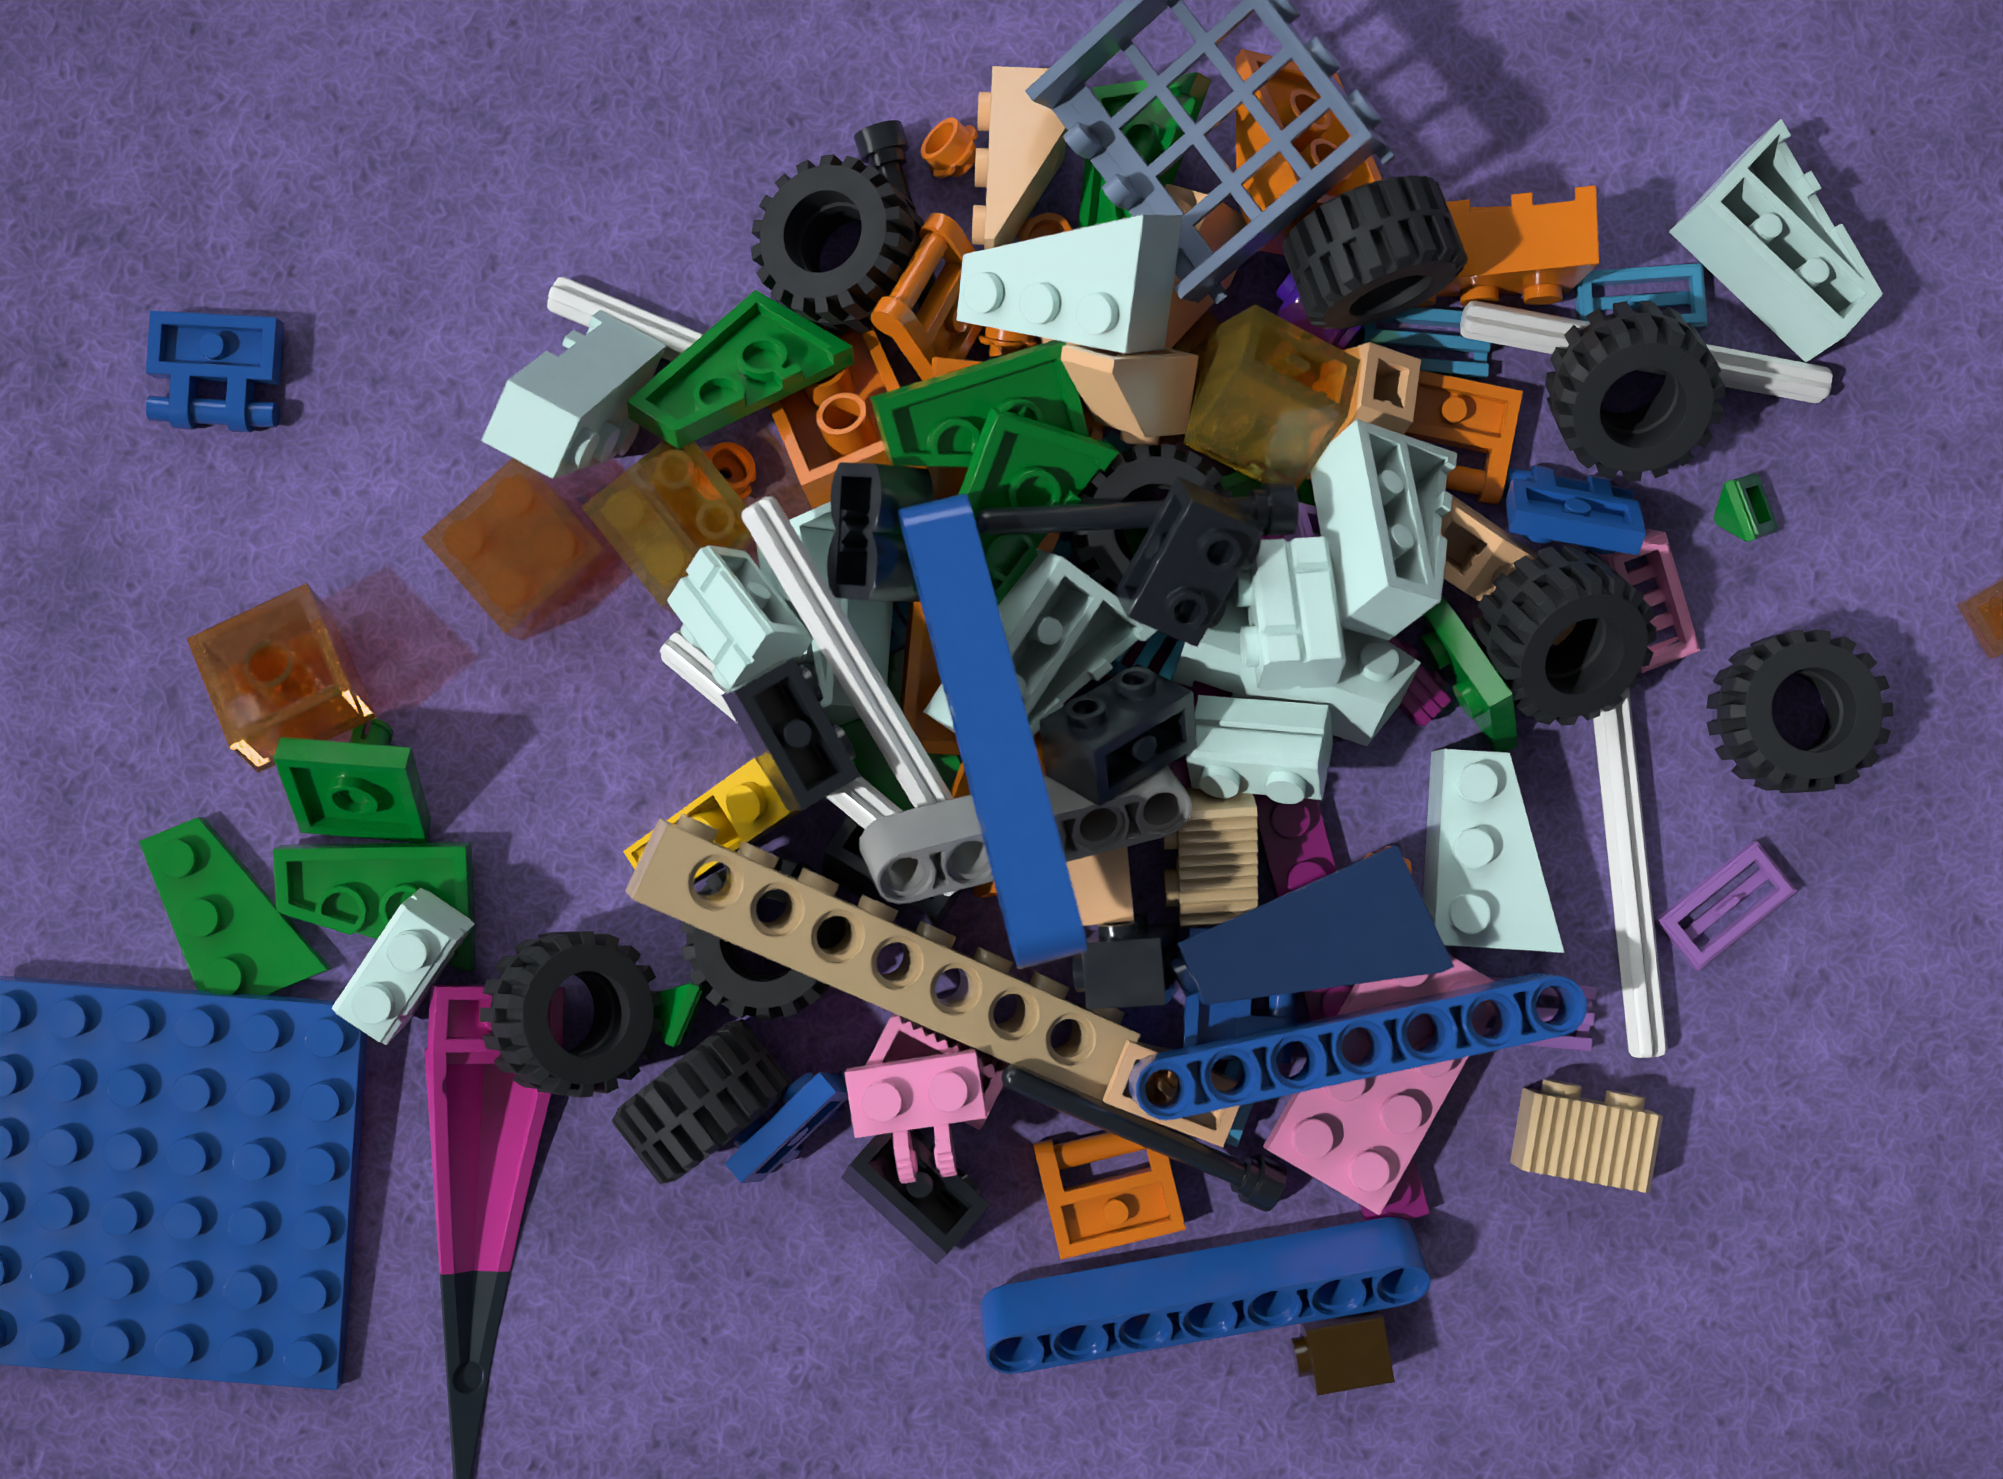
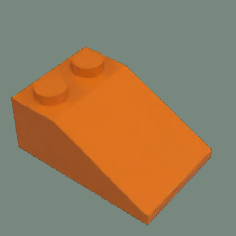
M1242 49L1235 57V69L1245 81L1273 56ZM1293 61L1254 93L1282 130L1321 98ZM1335 73L1333 77L1344 90L1338 74ZM1244 104L1236 109L1237 170L1271 141ZM1330 110L1292 143L1309 166L1314 169L1348 140L1351 135L1332 110ZM1279 153L1243 186L1262 211H1264L1301 178L1282 153ZM1371 155L1258 251L1284 255L1282 246L1284 239L1289 235L1291 229L1309 213L1342 193L1364 184L1382 180L1373 156ZM1239 205L1246 225H1248L1251 220Z
M872 325L871 331L859 334L848 327L846 335L832 333L823 327L822 329L853 346L854 364L768 405L812 509L830 502L832 481L839 462L892 465L886 456L870 397L898 389L900 386ZM907 466V467L922 468V466Z

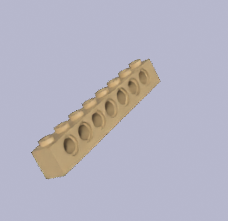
M681 814L676 825L661 818L658 819L625 890L637 902L1010 1064L1020 1065L1102 1101L1126 1040L1138 1041L1139 1033L1121 1024L1125 1012L1117 1008L1087 1009L1065 999L1070 989L1068 986L1037 972H1034L1030 983L1009 974L1013 965L1012 961L979 946L973 957L952 948L956 936L923 921H920L916 932L894 923L898 910L865 895L861 896L857 906L834 896L839 886L838 883L805 868L802 869L798 879L793 878L775 869L779 857L747 842L742 841L738 852L728 849L714 842L719 830L689 816ZM709 862L723 863L727 872L724 887L714 895L703 896L697 894L694 886L697 871ZM782 889L787 899L784 913L772 922L759 921L756 915V905L759 898L769 890ZM842 916L846 926L843 939L833 947H819L817 931L820 924L829 917ZM900 942L904 953L900 966L893 972L879 973L876 961L881 949L889 943ZM958 968L961 977L958 990L948 998L938 999L935 991L937 979L944 971ZM1015 994L1017 1007L1014 1015L1008 1021L996 1024L993 1017L996 1003L1005 995ZM1070 1019L1072 1033L1069 1040L1060 1047L1052 1048L1050 1037L1053 1028L1060 1021Z

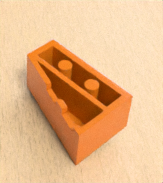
M1596 185L1575 187V199L1566 202L1534 205L1532 192L1512 194V206L1471 207L1470 199L1446 202L1468 260L1463 266L1464 269L1444 289L1415 307L1424 308L1436 304V297L1460 296V303L1463 306H1467L1473 300L1496 304L1499 302V295H1523L1524 303L1528 305H1547L1562 301L1563 294H1568L1599 264Z

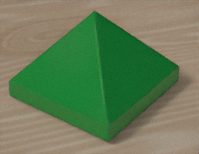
M1756 473L1724 482L1713 517L1716 525L1745 542L1777 532L1778 526L1759 475L1756 476Z
M689 981L661 991L663 1005L654 1006V1016L656 1019H663L661 1034L665 1044L675 1047L686 1039L706 993V989L701 984L695 986L693 981Z

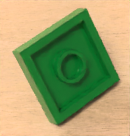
M361 717L356 719L351 726L349 742L280 737L273 759L300 833L427 843L431 817L411 747L389 746L393 738V730L386 722L372 718L367 735L364 733L367 718Z

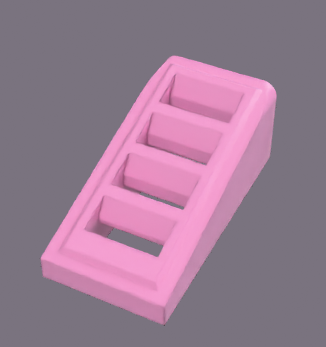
M1646 529V535L1639 555L1622 552L1605 555L1592 552L1632 586L1655 578L1658 588L1642 593L1644 596L1643 600L1651 607L1664 602L1668 612L1655 616L1650 622L1657 628V631L1674 625L1678 635L1658 644L1647 646L1653 652V656L1649 666H1642L1639 672H1647L1700 651L1666 532ZM1644 554L1646 555L1649 564L1626 572L1624 562ZM1678 639L1680 640V642L1675 643V644H1672L1673 642L1677 641Z

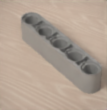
M1168 765L1101 806L1096 805L1048 776H1044L1066 862L1166 837L1184 826L1191 815L1192 803L1190 796ZM971 795L884 816L867 826L860 837L859 848L880 895L890 902L897 904L910 903L994 881Z

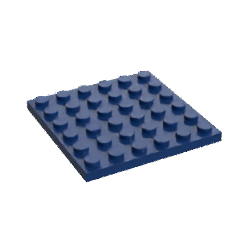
M0 976V1365L338 1390L343 1384L368 1035L336 1014L332 1009L336 1001L239 993L231 995L214 994L209 991Z

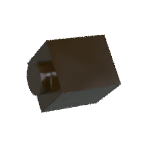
M1378 1310L1301 1323L1300 1330L1302 1336L1291 1338V1348L1297 1376H1309V1381L1317 1396L1395 1382L1384 1318Z

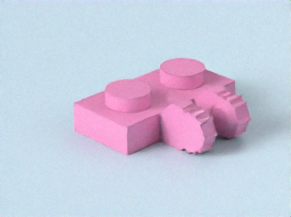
M977 1049L846 1069L844 1073L854 1136L859 1138L893 1132L895 1160L901 1184L916 1181L918 1164L916 1152L912 1146L910 1130L934 1126L936 1166L940 1170L942 1177L957 1175L951 1123L987 1117Z

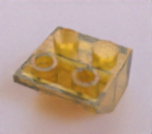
M1255 304L1211 329L1183 444L1262 483L1291 481L1297 491L1348 417L1360 359Z
M664 440L581 506L658 604L671 614L675 612L670 607L667 599L680 579L689 575L686 570L700 548L711 545L745 550L754 540L742 519V512L747 506L695 441L677 449Z

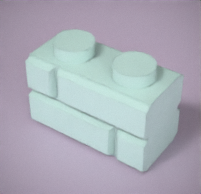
M1325 537L1294 538L1290 542H1286L1285 539L1261 540L1260 550L1253 565L1245 572L1240 571L1233 584L1236 607L1247 606L1249 626L1242 627L1240 632L1242 664L1244 667H1255L1257 688H1260L1261 691L1292 689L1295 686H1300L1301 688L1332 687L1338 683L1346 658L1329 542Z
M711 545L700 548L686 570L689 575L680 579L667 599L670 607L683 623L680 629L683 637L692 645L705 652L715 666L712 671L713 677L727 690L779 661L794 657L795 661L798 662L813 641L808 630L744 550Z
M1198 696L1195 709L1197 747L1186 753V761L1193 789H1202L1206 794L1217 798H1230L1237 793L1267 795L1270 799L1283 804L1298 803L1303 798L1323 800L1327 768L1329 767L1333 745L1330 705Z
M420 888L400 905L332 1009L337 1015L379 1043L387 1045L412 1018L430 991V985H434L455 954L454 951L462 944L474 923L428 890Z

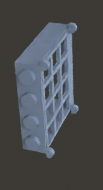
M1123 0L1025 90L1033 102L1053 110L1068 130L1063 135L1065 141L1077 155L1089 159L1106 181L1102 186V190L1114 205L1128 210L1132 217L1139 215H1183L1175 274L1181 282L1173 288L1181 299L1199 303L1209 294L1216 305H1219L1229 297L1226 289L1221 284L1226 277L1373 153L1376 154L1383 165H1386L1396 157L1387 143L1374 130L1383 120L1371 103L1358 89H1355L1348 96L1333 77L1342 67L1330 50L1317 36H1314L1307 43L1292 23L1301 14L1291 0H1243L1208 32L1183 0ZM1167 7H1170L1196 43L1159 75L1132 39ZM1255 11L1283 48L1244 81L1217 44ZM1122 50L1148 86L1112 117L1087 85L1086 81ZM1207 55L1233 89V92L1196 124L1169 87ZM1293 60L1321 98L1282 130L1254 93ZM1159 98L1185 134L1148 165L1122 129L1153 101ZM1244 104L1271 141L1233 173L1206 136ZM1332 110L1351 137L1312 169L1292 142L1328 111ZM1195 146L1222 183L1185 214L1158 178ZM1279 153H1282L1301 180L1267 209L1262 211L1243 184ZM1232 195L1251 222L1214 253L1195 226Z

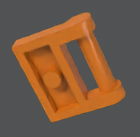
M931 213L920 229L919 236L922 241L890 296L882 297L871 314V321L875 327L894 339L922 381L930 379L931 363L934 357L965 360L983 328L981 325L956 321L963 254L976 251L958 223L941 213ZM943 257L946 264L915 316L912 309Z
M1420 370L1413 422L1404 435L1418 440L1487 453L1483 470L1456 465L1447 474L1446 489L1477 495L1478 502L1498 505L1505 486L1523 391Z
M1110 1132L1053 1145L1052 1139L1033 1143L1060 1260L1186 1230L1169 1157ZM1145 1149L1147 1151L1149 1168L1063 1188L1059 1170Z

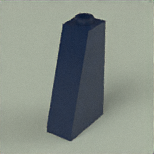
M1397 844L1175 944L1180 957L1170 961L1172 970L1185 997L1187 998L1197 993L1203 1005L1441 973L1454 967Z

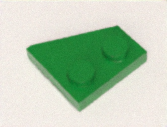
M1442 597L1440 602L1423 614L1426 634L1419 638L1421 646L1432 665L1438 671L1443 668L1446 669L1454 683L1453 691L1459 704L1468 717L1475 720L1492 752L1506 753L1518 746L1513 694L1445 597Z

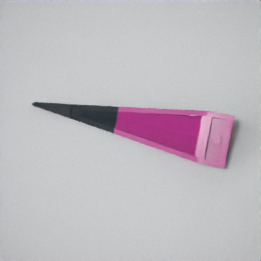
M430 985L427 1048H424L453 1479H470L510 1268L536 1153L551 1097L550 1093L537 1092V1089L525 1088L513 1081L514 1073L502 1072L494 1063V1060L501 1053L499 1050L486 1049L482 1037L492 1032L491 1022H480V1007L490 1008L492 1001L491 995L483 993L485 985ZM558 986L550 1001L548 1021L554 1039L562 1047L565 987Z

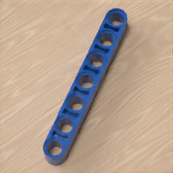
M965 493L899 509L900 523L1017 967L1021 969L1086 952L1087 943L1079 908L969 499Z
M1550 974L1523 975L1152 1054L1142 1058L1132 1068L1129 1076V1092L1133 1101L1149 1116L1159 1120H1174L1565 1036L1574 1032L1583 1023L1587 1013V1000L1583 990L1573 980L1566 977ZM1551 986L1559 997V1009L1552 1019L1544 1022L1537 1013L1536 1001L1539 994ZM1488 1000L1496 1011V1022L1488 1033L1479 1036L1472 1026V1013L1480 1002ZM1426 1014L1433 1025V1035L1426 1046L1414 1049L1407 1039V1027L1415 1016ZM1362 1027L1369 1037V1050L1362 1060L1349 1063L1342 1053V1041L1350 1030ZM1291 1041H1298L1306 1052L1304 1067L1293 1076H1282L1276 1066L1277 1054L1285 1044ZM1235 1055L1242 1066V1075L1239 1082L1228 1090H1217L1211 1081L1213 1064L1223 1056ZM1160 1069H1170L1175 1073L1178 1080V1089L1175 1096L1163 1104L1149 1102L1145 1094V1084L1148 1077Z
M1384 1217L1005 1284L993 1288L980 1301L985 1355L989 1366L998 1372L1017 1374L1403 1306L1423 1297L1430 1288L1431 1279L1412 1224L1402 1218Z

